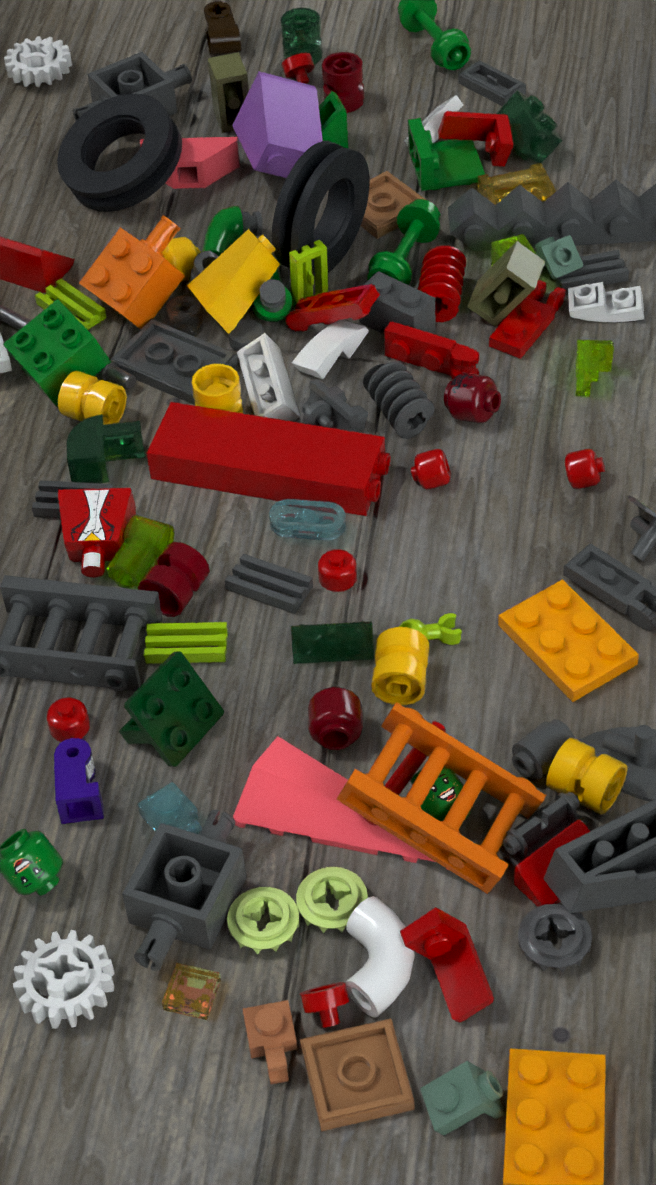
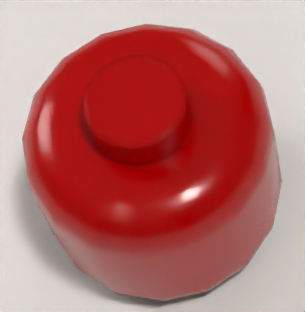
M442 449L426 451L415 456V466L411 467V474L414 482L419 481L422 488L432 489L450 482V468L447 457Z
M593 449L570 452L565 456L566 474L572 488L580 489L600 483L601 472H605L603 458H597Z
M333 549L323 554L318 561V578L321 586L332 592H342L354 586L357 581V564L354 556L341 549Z
M67 697L56 700L50 705L47 711V724L54 739L59 742L70 738L82 739L88 733L90 720L83 702Z

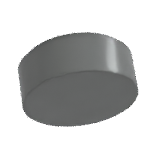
M240 320L234 330L228 334L230 346L234 350L239 351L264 334L262 325L255 320Z

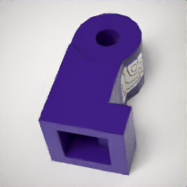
M80 738L64 740L56 747L54 753L55 801L61 824L104 819L103 801L98 782H92L95 778L96 769L90 745Z

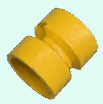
M210 364L196 371L192 377L195 406L243 413L240 379L234 368L225 364Z
M74 371L67 376L61 386L58 395V408L64 416L78 421H87L94 427L110 431L116 427L124 414L127 401L126 390L123 386L109 381H99L95 376L81 371Z
M394 627L385 630L379 635L375 652L376 666L373 669L371 683L372 692L377 698L392 705H395L396 702L400 705H409L421 700L425 694L426 668L429 657V641L424 634L408 627Z
M569 738L560 747L551 763L546 778V785L557 793H564L566 795L568 792H572L578 796L581 805L602 815L611 808L625 782L628 767L625 763L607 754H601L597 757L593 747L575 738Z

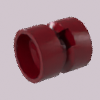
M338 52L327 56L322 62L324 99L333 91L338 95L347 113L359 109L364 103L363 62L361 58L350 52Z
M172 542L166 546L156 560L155 566L151 567L140 581L138 590L158 592L162 615L176 617L182 613L192 599L193 591L197 592L210 573L209 564L199 551L190 545Z

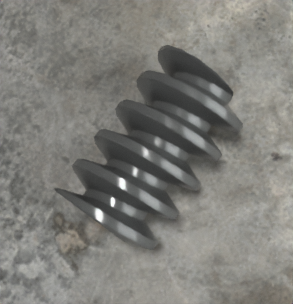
M392 361L376 365L364 375L363 385L365 390L369 392L377 407L382 410L384 417L389 420V424L395 429L398 436L410 439L423 431L433 415L434 404L427 398V394L420 389V385L414 380L413 375L407 371V367L402 362Z

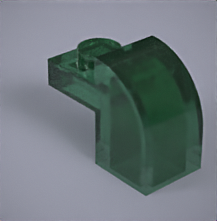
M103 414L96 415L78 423L67 437V464L71 482L108 483L109 461L145 457V446L140 421L104 424Z

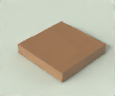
M385 171L370 179L368 202L361 227L378 239L398 228L397 215L401 208L409 205L414 200L426 199L391 173Z
M391 1018L300 1039L301 1051L321 1132L415 1110L414 1098Z

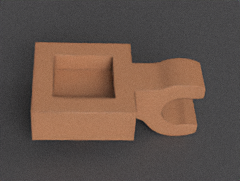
M285 1000L243 1008L251 1058L265 1056L270 1085L288 1082L285 1052L298 1050L289 1001Z

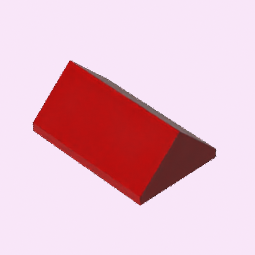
M0 236V280L46 294L45 288L50 285L55 287L56 281L62 279L74 264L75 259Z

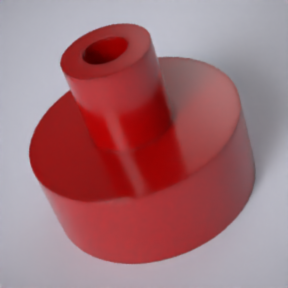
M296 54L282 62L286 78H296L297 82L309 83L307 74L315 68L311 54Z
M345 982L322 985L300 993L304 1013L319 1012L323 1028L340 1024L337 1007L350 1002Z

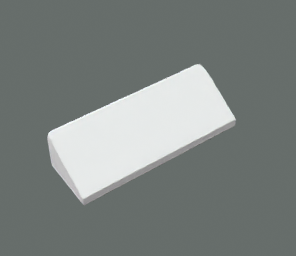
M264 333L237 351L253 413L255 416L273 419L296 420L300 418V414L281 350Z

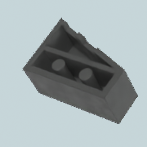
M656 799L555 849L543 879L569 913L656 900Z

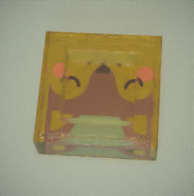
M176 963L162 1000L163 1010L207 1020L221 983L220 972Z

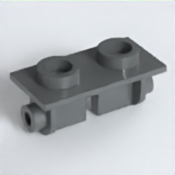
M568 792L566 795L559 793L555 799L514 829L507 831V836L503 840L499 852L516 867L517 864L576 820L580 819L588 826V822L576 811V808L580 806L576 795L572 792Z

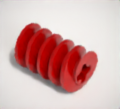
M438 246L425 254L417 289L435 297L436 322L441 323L450 321L457 315L459 311L458 306L461 302L463 278L465 276L466 257L459 249L451 246Z

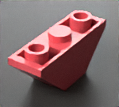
M237 137L182 138L180 159L174 172L165 184L173 189L206 188L240 167ZM140 139V147L142 146L144 139Z

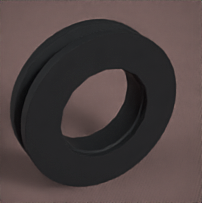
M143 94L115 96L89 109L71 126L59 148L57 158L58 171L65 184L84 206L103 212L126 209L153 195L169 179L180 159L182 138L178 127L158 100ZM129 134H145L141 148L131 160L121 167L110 171H95L94 168L98 157L108 145L118 138Z
M321 141L307 149L295 163L280 192L272 224V245L276 248L274 254L281 265L290 268L289 252L296 250L300 254L302 253L301 247L305 245L314 248V242L319 239L327 247L328 273L347 254L362 224L369 196V168L366 159L361 153L349 148H343L339 144L330 141ZM329 190L323 215L314 229L320 204ZM311 259V260H312V274L314 275V278H315L314 259Z

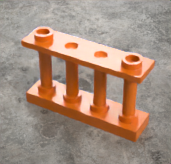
M396 702L381 725L382 728L392 734L368 774H363L355 769L336 800L488 894L502 878L509 865L497 855L503 840L507 836L506 832L511 829L519 813L529 818L543 803L546 795L537 790L529 780L514 776L424 720L423 716L416 710L403 707ZM408 743L429 756L406 797H400L384 787L383 782ZM445 766L467 781L444 821H439L424 812L421 805ZM483 790L504 803L482 844L477 845L461 835L459 829L479 793Z

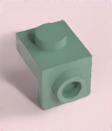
M571 235L556 241L554 237H549L535 244L536 251L533 253L545 261L544 265H546L552 279L560 278L583 267V262Z
M469 1061L462 1063L420 1088L434 1131L443 1136L483 1113L494 1119L505 1115L500 1101L503 1091L499 1081L491 1071H485Z

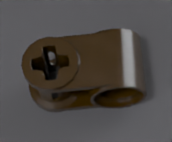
M222 1L208 3L204 7V16L208 26L205 29L210 56L241 52L240 32L229 4Z

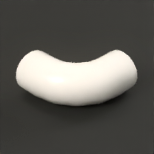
M374 896L362 901L352 912L347 922L346 929L348 933L367 949L369 958L364 966L350 977L345 984L347 992L355 1004L364 1013L376 1018L397 999L409 983L415 954L413 950L404 945L400 930L406 926L391 908Z

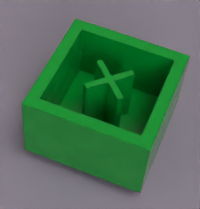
M58 299L3 343L20 368L56 407L58 406V395L61 386L70 373L81 371L95 376L111 363V360L95 337Z

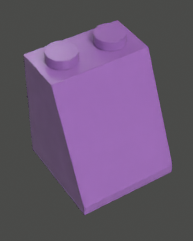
M258 72L232 125L255 171L287 178L302 154L314 144L323 141L315 86Z

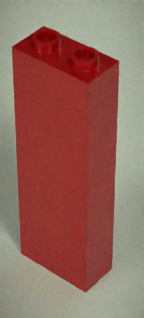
M170 402L146 453L150 477L153 480L361 516L367 515L371 502L378 501L381 489L380 478L381 475H387L391 459L390 453L385 452V437L176 402Z

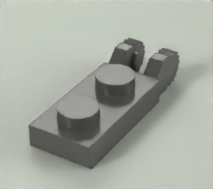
M593 544L587 545L564 565V576L622 614H628L635 625L641 626L646 631H651L656 627V615L654 614L656 612V587L652 585L651 581Z

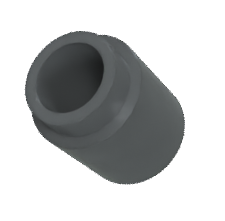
M558 719L541 723L513 745L512 762L514 767L524 777H531L536 780L541 779L548 773L551 763L563 743L569 738H575L572 731L565 723Z

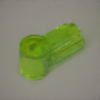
M134 515L126 527L123 545L107 567L108 577L113 579L122 588L131 589L133 586H138L155 559L161 555L168 544L174 542V527L150 518Z

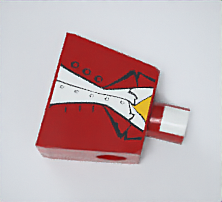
M131 488L58 490L63 540L69 560L82 562L81 573L84 576L91 578L101 577L105 572V561H120L125 557L136 515V505Z

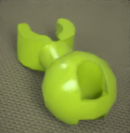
M454 613L444 614L439 618L438 623L424 624L420 620L410 618L399 625V627L418 630L428 640L439 639L448 645L460 643L462 634L461 629H448L455 627L456 614Z

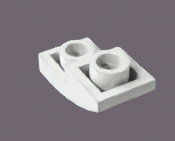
M603 282L568 288L570 317L595 322H628L644 319L643 295L640 286L621 288L605 292Z
M338 320L324 328L307 343L292 364L300 372L324 379L339 356L347 359L351 358L369 330L364 326L349 321Z

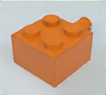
M162 215L161 220L146 240L141 239L139 241L120 227L79 284L141 330L151 319H154L185 277L162 254L181 228Z

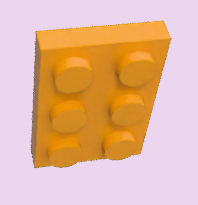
M563 579L498 615V626L572 702L638 665L639 654Z
M510 1048L503 1185H604L606 1055Z

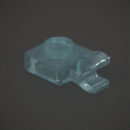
M173 782L137 804L139 814L155 832L160 823L195 834L202 830L201 825L196 820L199 818L197 807Z

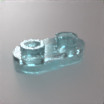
M284 499L276 502L269 511L271 530L281 537L329 541L340 537L346 530L345 511L340 505L332 502Z

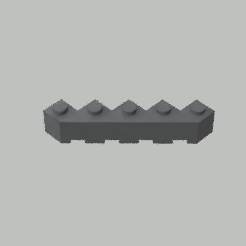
M616 179L594 198L589 199L567 182L544 202L519 185L496 205L471 187L448 207L450 234L474 251L510 249L517 241L526 248H535V244L549 237H554L556 241L568 235H571L575 245L656 241V184L638 197Z

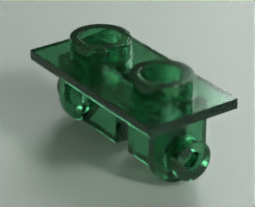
M372 621L291 626L293 664L374 660Z

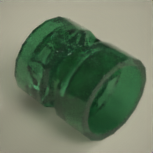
M295 8L285 12L280 20L284 60L296 54L309 53L313 63H318L323 55L319 13L309 8Z

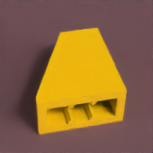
M249 229L187 285L207 312L228 334L234 330L257 298L261 285L272 277L280 265L272 255L276 248L263 234L256 238Z

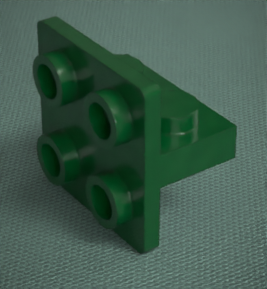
M176 651L125 702L124 708L132 718L119 730V733L128 744H152L169 767H176L224 715V710L183 653Z

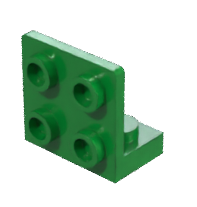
M421 118L408 120V151L421 191L471 185L485 181V172L472 140H448L432 143L430 130H424Z

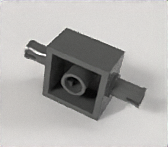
M140 52L88 73L92 103L73 109L74 119L77 121L95 105L124 94H143L153 97L164 106L169 116L177 113L174 89L192 82L190 70L185 64H181L179 67L163 72L143 52Z
M211 810L200 834L160 823L122 893L129 923L148 929L143 942L134 954L135 960L141 966L148 968L150 961L153 960L151 970H160L175 939L211 950L227 918L231 904L237 898L247 879L242 848L225 843L230 831L235 826V820L228 813L223 811L218 821L219 810Z

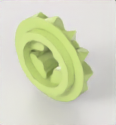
M326 867L312 872L301 882L296 894V904L307 926L311 924L318 926L323 933L327 929L338 928L343 932L350 915L362 901L368 898L364 882L354 872L341 867ZM327 889H330L331 894H334L336 900H339L338 910H334L326 903Z
M258 887L250 889L238 896L229 908L227 924L230 936L237 940L240 948L245 946L252 948L257 954L262 949L270 948L277 952L281 944L286 941L292 942L293 934L296 928L299 927L298 907L287 893L277 888ZM265 909H268L271 922L267 923L263 931H259L256 921H260L265 913Z

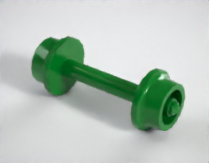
M400 0L398 5L400 23L409 32H419L425 29L434 39L431 47V58L436 65L445 67L448 70H457L468 62L471 56V48L467 35L460 29L442 31L433 21L437 14L435 0Z
M417 199L401 208L397 215V225L404 236L393 253L384 251L372 256L368 264V280L379 271L407 285L410 284L412 270L405 261L415 242L429 243L436 239L440 232L441 214L433 203L428 200Z

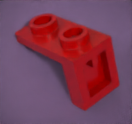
M446 111L438 130L440 139L485 141L486 152H490L492 166L505 167L514 145L508 115Z
M435 907L400 930L404 945L407 948L431 960L450 1015L454 1021L461 1023L493 1003L494 996L467 925L464 922Z

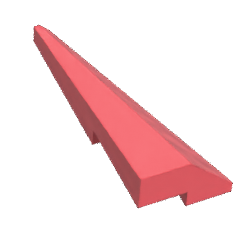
M279 736L275 738L252 766L233 815L235 825L240 828H245L246 824L269 828L271 834L283 836L284 832L308 836L314 843L373 855H377L378 851L402 855L404 861L416 863L417 859L435 862L378 825L368 823L362 815L336 800L348 779Z

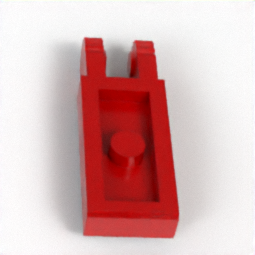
M538 280L535 289L508 314L489 337V347L521 359L554 320L556 312L563 305L566 290L556 287L550 293L546 304L541 303L540 300L545 295L547 283Z
M373 284L319 293L315 296L300 299L295 305L296 310L289 312L285 322L289 326L288 328L299 332L300 330L307 331L313 324L324 323L329 325L338 320L348 318L358 320L369 314L371 306L380 295Z
M393 321L389 322L385 328L386 357L424 367L431 371L451 375L452 379L462 373L479 375L476 364H479L480 355L477 350L458 344L455 340Z

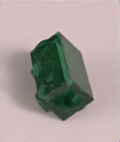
M517 90L497 114L508 115L512 138L515 144L512 147L513 150L522 159L527 160L531 158L541 165L563 140L555 130L558 126L557 123L543 112L545 109L544 104L534 95H530L528 98Z

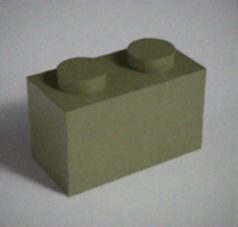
M239 52L207 58L213 111L222 133L234 131L232 125L249 92L248 75Z
M517 241L477 281L467 307L493 326L498 325L535 289L545 261Z

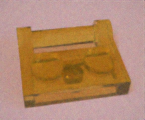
M541 163L530 165V169L491 177L488 174L476 177L478 192L495 205L519 185L542 202L556 192Z

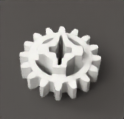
M37 36L35 41L26 38L22 44L15 43V49H8V56L4 57L8 77L13 78L14 83L23 81V85L26 87L35 83L36 87H40L41 82L51 85L55 79L62 80V74H69V67L72 66L68 45H63L62 40L53 42L52 37L41 40V37Z
M71 930L67 939L61 940L59 934L55 931L52 932V942L45 944L44 941L38 938L35 940L36 952L23 951L21 953L24 965L14 967L17 981L13 983V987L22 1011L24 1013L32 1012L35 1023L39 1024L46 1017H49L51 1026L54 1029L58 1028L61 1019H68L70 1026L76 1027L77 1016L83 1014L87 1019L92 1020L94 1018L92 1011L94 1005L99 1007L107 1006L108 1003L104 992L114 991L115 987L112 976L115 973L112 961L108 959L105 946L100 945L96 947L93 936L88 935L82 941H78L76 931ZM35 989H39L40 995L36 992Z

